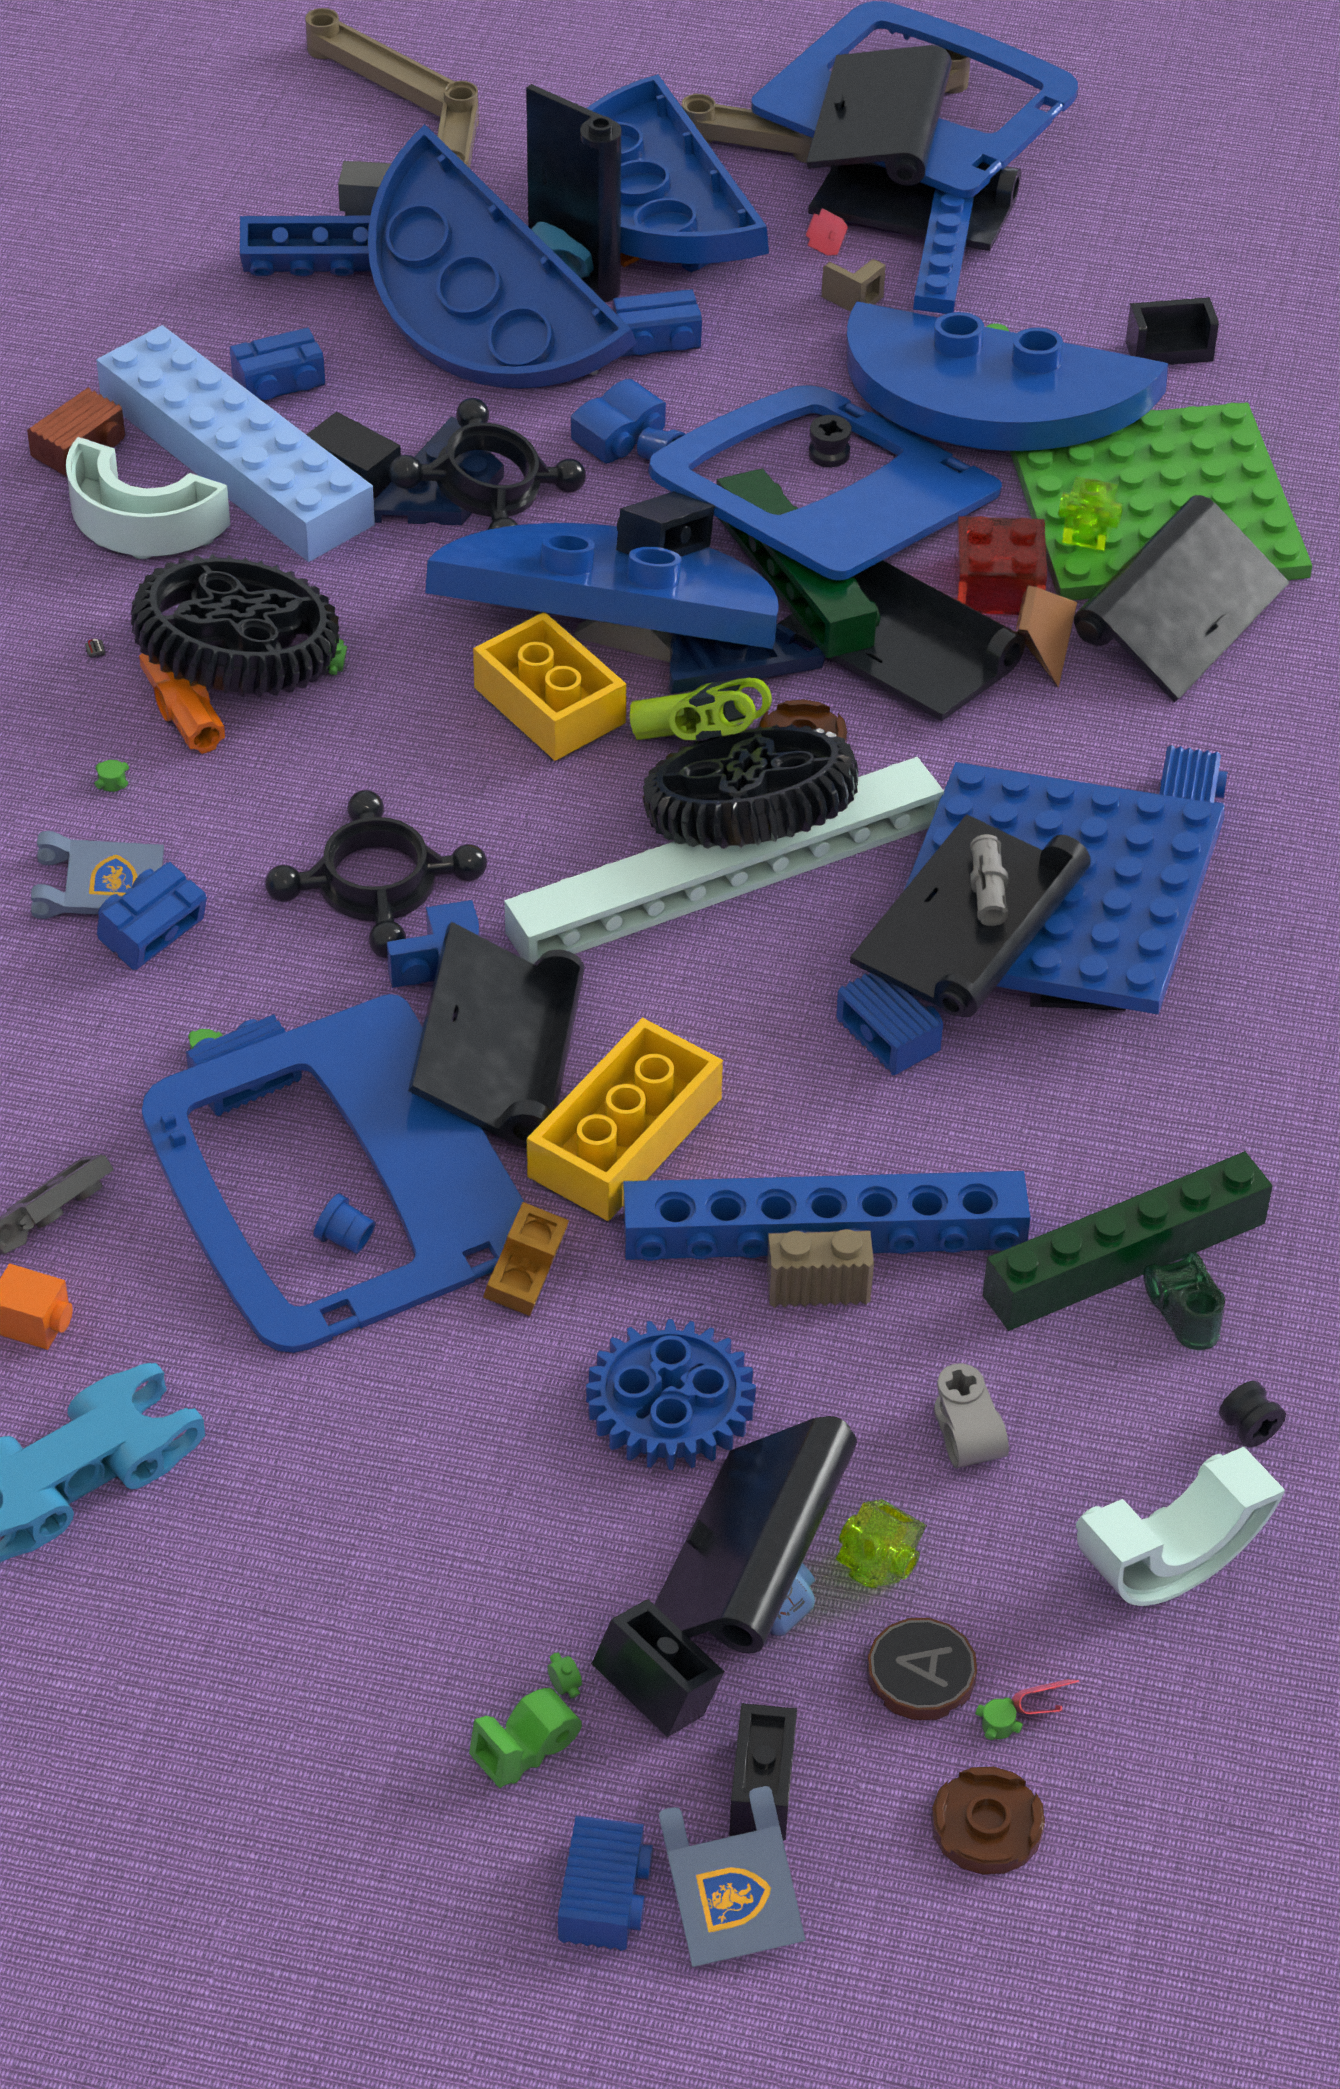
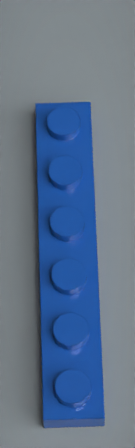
M935 188L914 296L913 310L942 314L954 312L974 196L960 198Z

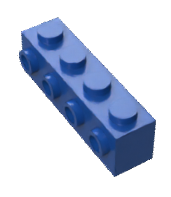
M371 215L240 216V258L243 271L250 272L255 276H270L274 272H290L296 276H309L314 272H330L336 276H349L354 272H370L372 274L368 253V228Z

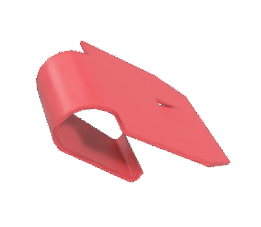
M822 208L819 215L813 214L806 232V236L810 239L808 246L827 256L837 255L848 226L842 218Z
M1067 1679L1020 1690L1012 1698L1013 1705L1016 1711L1022 1714L1059 1712L1062 1710L1061 1705H1055L1053 1710L1025 1712L1021 1707V1700L1028 1693L1055 1689L1079 1682V1680Z

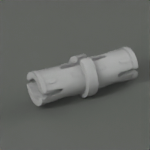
M983 834L974 838L970 844L974 868L970 874V885L977 897L978 920H981L983 925L996 926L1004 923L1008 918L1005 889L1008 886V873L1002 867L1000 840L998 841L994 835Z

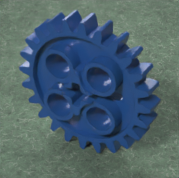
M668 1319L665 1330L658 1331L652 1321H647L646 1334L640 1335L635 1329L629 1327L627 1328L626 1343L612 1337L610 1339V1353L606 1351L597 1352V1366L589 1368V1383L586 1384L589 1420H596V1434L598 1436L609 1435V1448L611 1450L627 1445V1460L629 1461L643 1453L646 1454L647 1467L651 1468L656 1463L658 1457L665 1458L668 1469L673 1470L677 1458L684 1457L687 1464L694 1468L696 1466L697 1454L702 1453L707 1459L714 1461L716 1460V1445L730 1451L733 1449V1435L744 1437L746 1434V1421H752L756 1394V1385L752 1384L753 1369L752 1367H744L745 1354L743 1351L731 1353V1339L729 1337L717 1343L714 1342V1328L710 1327L701 1335L695 1334V1324L693 1321H690L684 1330L680 1331L676 1330L673 1319Z

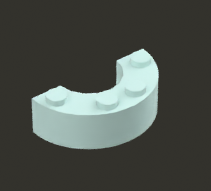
M77 437L69 449L66 459V473L71 512L80 530L99 546L123 554H129L138 559H148L152 556L178 554L200 546L209 545L231 525L228 491L225 484L189 473L180 481L165 487L147 489L134 487L118 480L114 448Z
M1245 1447L1226 1455L1216 1454L1202 1464L1196 1479L1179 1498L1168 1507L1156 1510L1149 1518L1141 1519L1124 1499L1102 1508L1100 1506L1090 1508L1076 1523L1078 1546L1083 1555L1127 1603L1137 1606L1159 1604L1176 1598L1196 1587L1234 1559L1269 1520L1281 1501L1285 1489Z

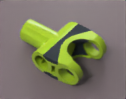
M757 678L707 683L691 693L632 701L630 704V724L637 740L674 735L683 740H699L737 734L747 729L754 719L760 718L769 710L772 703V695L769 687ZM753 687L760 692L762 696V706L760 709L756 710L753 700L742 692L743 688Z

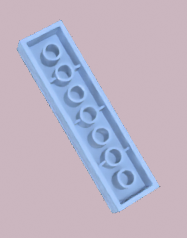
M163 325L96 359L100 394L103 398L107 397L110 402L114 401L116 405L119 404L123 410V416L198 476L227 485L228 499L306 561L310 562L375 525L373 485Z

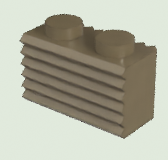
M844 1229L830 1232L790 1231L788 1233H768L767 1282L769 1304L774 1308L779 1304L783 1307L789 1304L796 1307L799 1303L804 1307L809 1303L815 1307L819 1303L824 1306L832 1303L836 1306L840 1302L846 1306L850 1302L857 1305L860 1301L867 1305L871 1301L874 1259L870 1230L853 1231Z

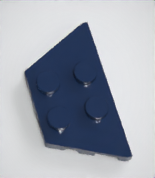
M451 416L414 456L421 464H430L438 458L442 449L448 445L452 434L461 428L457 419ZM468 451L454 459L466 474L484 483L498 485L504 478V464L490 451ZM420 481L417 486L411 489L399 488L391 482L374 500L375 523H382L383 515L407 516L408 524L434 522L441 525L462 526L472 514L451 502L442 493L436 481Z
M781 624L776 626L773 649L671 633L668 690L671 694L696 690L701 685L712 682L743 678L763 679L823 668L825 655L818 647L807 651L793 642L795 633Z

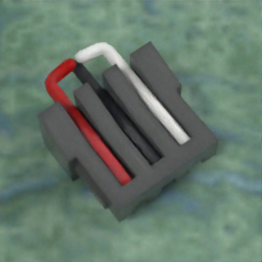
M91 639L88 643H85L86 652L90 658L92 656L96 657V655H105L102 640Z

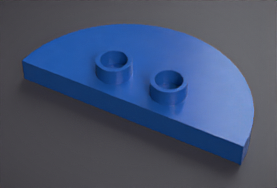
M659 74L625 85L587 107V109L609 117L621 126V253L646 260L682 264L730 262L769 254L766 224Z
M425 124L408 140L394 158L378 188L368 228V253L373 280L380 298L399 332L415 350L442 370L459 378L493 387L522 389L550 386L583 377L616 360L637 344L632 329Z
M858 301L855 303L847 323L846 363L852 383L861 397L872 408L894 423L917 434L955 445L999 451H1029L1085 443L1112 434L1136 422L1147 414L1166 392L1168 363L1065 343L1057 332L1047 328H1027L1014 333L984 327L983 321L978 316L970 313L952 312L940 317H934Z
M538 523L495 528L456 539L434 552L427 560L425 593L769 649H773L779 609L778 598L771 585L758 572L737 559L709 547L684 556L659 547H640L626 554L616 550L618 531L617 526Z

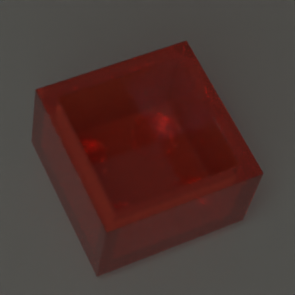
M958 516L955 549L956 600L982 614L1019 615L1022 598L1028 585L1046 590L1045 519Z

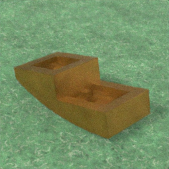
M522 1202L500 1257L488 1281L483 1298L530 1316L570 1220Z

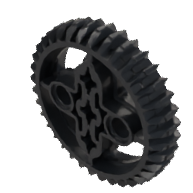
M211 554L210 558L203 559L197 555L194 556L192 561L180 558L177 564L172 562L166 563L164 568H156L153 574L145 576L144 583L139 584L138 591L135 593V600H133L131 608L132 633L135 635V643L140 645L141 653L149 656L150 663L160 664L162 672H173L176 680H189L190 686L199 684L205 686L207 691L217 689L222 690L224 694L237 692L242 697L245 693H254L256 696L261 697L265 692L278 696L280 690L291 693L295 687L306 688L308 682L318 681L319 675L326 674L332 658H335L340 638L338 634L339 617L335 615V607L329 604V597L320 594V588L309 586L308 580L305 578H295V572L293 571L283 572L278 565L271 567L264 565L262 560L257 563L248 561L246 557L240 560L233 559L230 555L227 558H217L214 554ZM178 605L173 615L163 616L162 613L165 610ZM306 633L309 637L300 644L289 647L297 634Z
M777 724L765 728L758 726L755 729H745L737 734L708 738L704 741H694L693 745L689 747L679 748L678 753L668 754L665 760H660L656 763V767L648 771L649 775L644 779V796L642 798L646 816L650 820L651 827L655 828L657 834L663 835L664 839L674 840L678 844L687 843L691 847L703 845L707 849L713 846H720L725 849L728 846L737 845L742 848L747 844H757L759 846L761 842H776L777 839L786 836L793 838L795 833L801 831L808 832L812 826H822L826 823V819H833L838 816V812L848 808V804L854 800V795L858 792L859 771L857 760H855L850 744L845 743L844 738L836 736V733L825 732L824 729L820 728L812 730L809 726L796 728L793 724L787 727H779Z

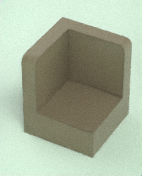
M872 259L853 274L832 262H828L823 266L821 297L850 312L857 301L874 305L884 297L886 265Z

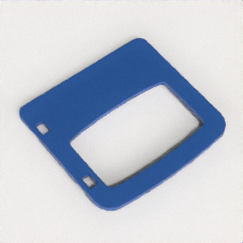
M871 1L853 8L752 97L751 110L757 116L813 138L832 72L830 69L834 65L836 55L848 54L876 29H887L891 34L901 33L906 40L913 37L969 57L1041 90L1001 129L994 133H985L941 118L938 119L925 176L920 182L956 197L969 198L978 194L1000 169L1003 170L1052 124V120L1061 111L1064 112L1074 103L1078 96V81L1066 70L981 33L891 2ZM1043 104L1052 107L1048 112L1039 109ZM884 161L872 162L886 168ZM982 162L990 165L985 171L976 167Z
M812 385L794 386L769 395L694 429L655 452L650 458L648 469L651 479L671 492L675 491L715 505L714 516L832 580L851 578L997 499L1002 489V482L995 476L974 465L970 466L954 458L953 454L872 411L868 412L852 404L851 400L834 391ZM810 413L823 416H840L850 423L851 431L897 455L891 462L852 485L802 508L781 515L770 514L692 471L709 458L751 436Z
M382 995L170 1075L153 1084L144 1096L142 1105L143 1124L167 1182L191 1231L224 1288L258 1339L277 1351L295 1353L312 1349L331 1341L335 1336L357 1327L361 1329L474 1283L475 1279L492 1273L521 1204L524 1202L481 1127L408 1091L423 1027L409 1003L399 995ZM298 1070L308 1071L315 1077L353 1131L389 1195L415 1256L413 1261L407 1265L304 1306H294L288 1303L250 1248L210 1174L188 1119L190 1112L197 1108ZM486 1248L490 1249L494 1256L493 1259L470 1267L465 1258L466 1256ZM345 1305L349 1307L353 1316L331 1325L326 1323L323 1314Z

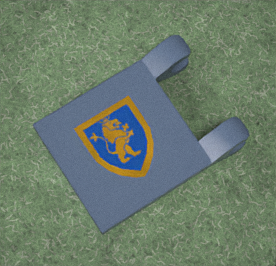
M42 831L37 838V846L39 848L37 854L38 862L43 865H54L69 860L66 890L62 892L45 884L33 886L31 890V900L33 901L31 906L32 916L38 919H47L62 913L98 915V911L106 899L114 894L122 897L130 891L134 881L143 871L152 869L155 872L163 866L164 845L71 840L53 831Z
M770 1787L754 1788L749 1793L757 1831L689 1846L682 1811L678 1807L663 1809L659 1813L692 1967L806 1941Z

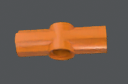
M141 653L139 655L140 667L154 688L157 706L164 720L167 722L173 720L189 749H196L201 754L215 750L217 744L225 738V729L210 704L207 688L199 684L190 686V682L187 679L176 680L173 672H162L160 664L150 663L149 656Z

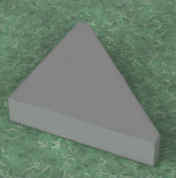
M589 619L580 623L574 632L578 639L670 662L671 635L668 632Z

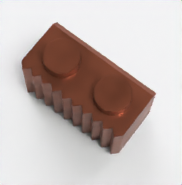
M89 387L27 429L30 455L67 477L66 459L69 449L77 437L111 448L118 445L124 439L125 428L121 406L119 404L116 405L114 401L110 402L107 397L103 398L101 394L98 395L95 390L92 392Z

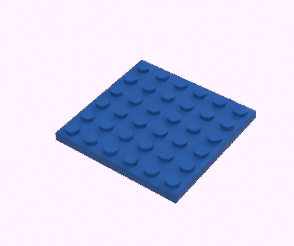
M955 762L905 889L966 814L1041 850L1056 835L1070 836L1078 840L1087 849L1091 858L1090 867L998 983L997 987L1159 1015L1224 821L1225 805Z

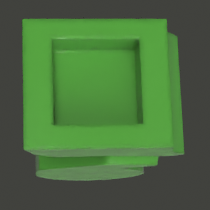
M552 1688L538 1689L519 1701L506 1722V1729L494 1717L483 1716L474 1719L469 1754L499 1788L510 1783L515 1784L520 1780L524 1771L529 1768L539 1767L545 1754L552 1755L566 1748L580 1732L582 1721Z

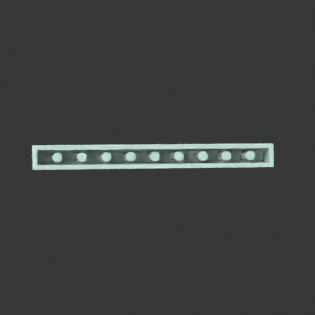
M918 757L898 764H892L886 768L858 777V792L854 795V800L848 804V808L838 812V816L835 818L826 819V823L822 826L814 825L808 832L801 831L795 833L793 838L786 836L777 839L776 842H761L759 846L757 844H747L742 848L737 845L728 846L725 849L720 846H713L709 849L704 848L703 845L691 847L687 843L678 844L674 841L504 900L505 933L520 957L532 964L542 954L550 950H566L576 954L928 829L940 799L944 794V790Z

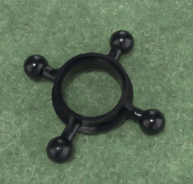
M468 398L459 404L456 410V419L461 428L452 434L448 445L442 449L435 461L430 464H421L417 458L411 455H401L392 461L389 468L391 481L402 489H411L417 486L420 481H436L442 493L460 508L477 515L491 517L492 522L488 530L518 525L515 520L508 516L519 514L534 503L540 483L555 484L564 492H574L579 490L586 480L585 468L579 461L568 458L558 462L555 467L547 466L538 456L533 445L523 435L508 427L488 423L489 409L482 400L477 398ZM473 450L494 452L514 462L521 470L524 480L511 485L484 483L466 474L454 459L462 453Z
M361 790L353 794L348 802L347 810L352 822L340 827L331 835L326 843L324 856L309 871L298 872L294 867L285 864L273 867L266 876L265 887L272 898L282 902L296 898L301 890L320 888L326 902L338 912L359 920L375 921L376 925L369 934L370 947L378 956L388 958L387 942L406 939L404 929L401 925L394 922V918L414 911L427 900L434 887L435 875L454 873L459 879L473 881L481 877L485 872L487 858L484 851L473 844L461 845L454 850L452 855L441 856L425 845L422 836L410 825L396 819L382 817L384 804L378 794L370 790ZM375 846L397 849L407 854L416 864L415 870L409 876L396 883L384 886L358 885L345 880L336 872L338 865L346 856L357 850Z

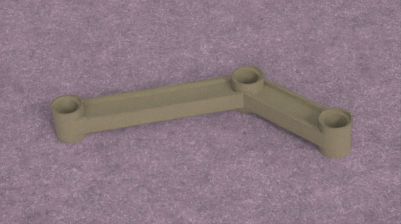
M318 8L306 14V40L309 55L317 59H332L441 117L437 136L469 168L471 167L476 128L479 124L478 88L476 85L468 81H453L340 22L338 13L334 10Z
M945 49L952 60L945 93L963 92L969 85L971 58ZM696 93L688 95L682 100L681 107L708 144L712 141L790 152L793 153L797 160L804 163L807 162L813 140L809 136L757 116L751 109L716 104L715 100L709 95Z

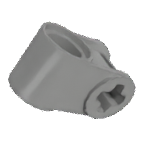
M964 1363L945 1367L940 1372L937 1381L939 1396L934 1405V1414L943 1434L949 1459L954 1468L1007 1457L1009 1454V1444L1006 1428L1000 1414L994 1407L984 1378L979 1370Z

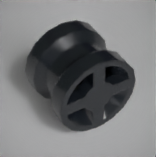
M824 415L813 420L810 425L812 441L809 445L808 455L815 464L832 468L841 466L848 461L850 456L848 441L851 438L852 429L850 423L836 415Z
M1254 1380L1234 1389L1224 1399L1219 1408L1221 1419L1227 1425L1236 1426L1239 1439L1247 1447L1258 1446L1270 1439L1281 1428L1286 1417L1284 1409L1278 1403L1269 1402L1266 1398L1267 1392L1258 1381Z

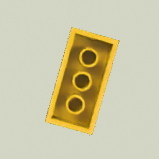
M642 1017L527 1138V1177L609 1222L623 1206V1181H646L722 1099L723 1060Z

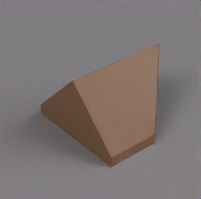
M1028 585L1022 598L1015 632L1025 637L1026 647L1059 688L1077 602Z

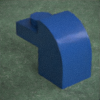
M473 900L426 907L427 935L387 942L388 974L392 988L434 981L446 928L451 922L479 936V921Z

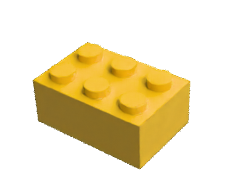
M545 612L473 648L474 688L554 761L626 723V683Z

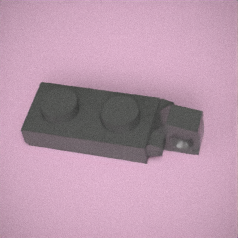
M100 1154L80 1158L7 1208V1212L0 1216V1254H5L26 1244L29 1229L34 1228V1224L41 1228L58 1219L64 1213L61 1206L75 1197L77 1201H80L101 1189L103 1185L100 1179L114 1170L107 1157Z

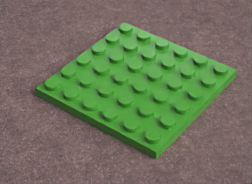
M1248 402L1150 410L1127 427L1092 441L1045 450L1010 451L1056 594L1070 600L1090 599L1189 498L1195 495L1205 496L1216 503L1287 580L1305 579L1311 576V560Z

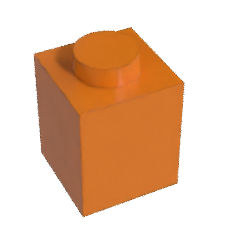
M9 1263L0 1278V1335L48 1350L58 1332L63 1333L69 1326L72 1318L73 1306L68 1300L66 1282L63 1279Z

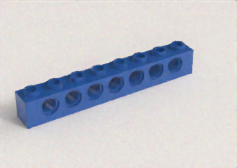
M1024 1171L623 1181L625 1260L643 1259L654 1261L658 1259H708L716 1257L757 1258L767 1256L768 1233H788L790 1231L830 1232L844 1229L853 1231L870 1230L873 1253L907 1254L911 1252L938 1251L950 1253L975 1250L1004 1251L1028 1241L1031 1219Z

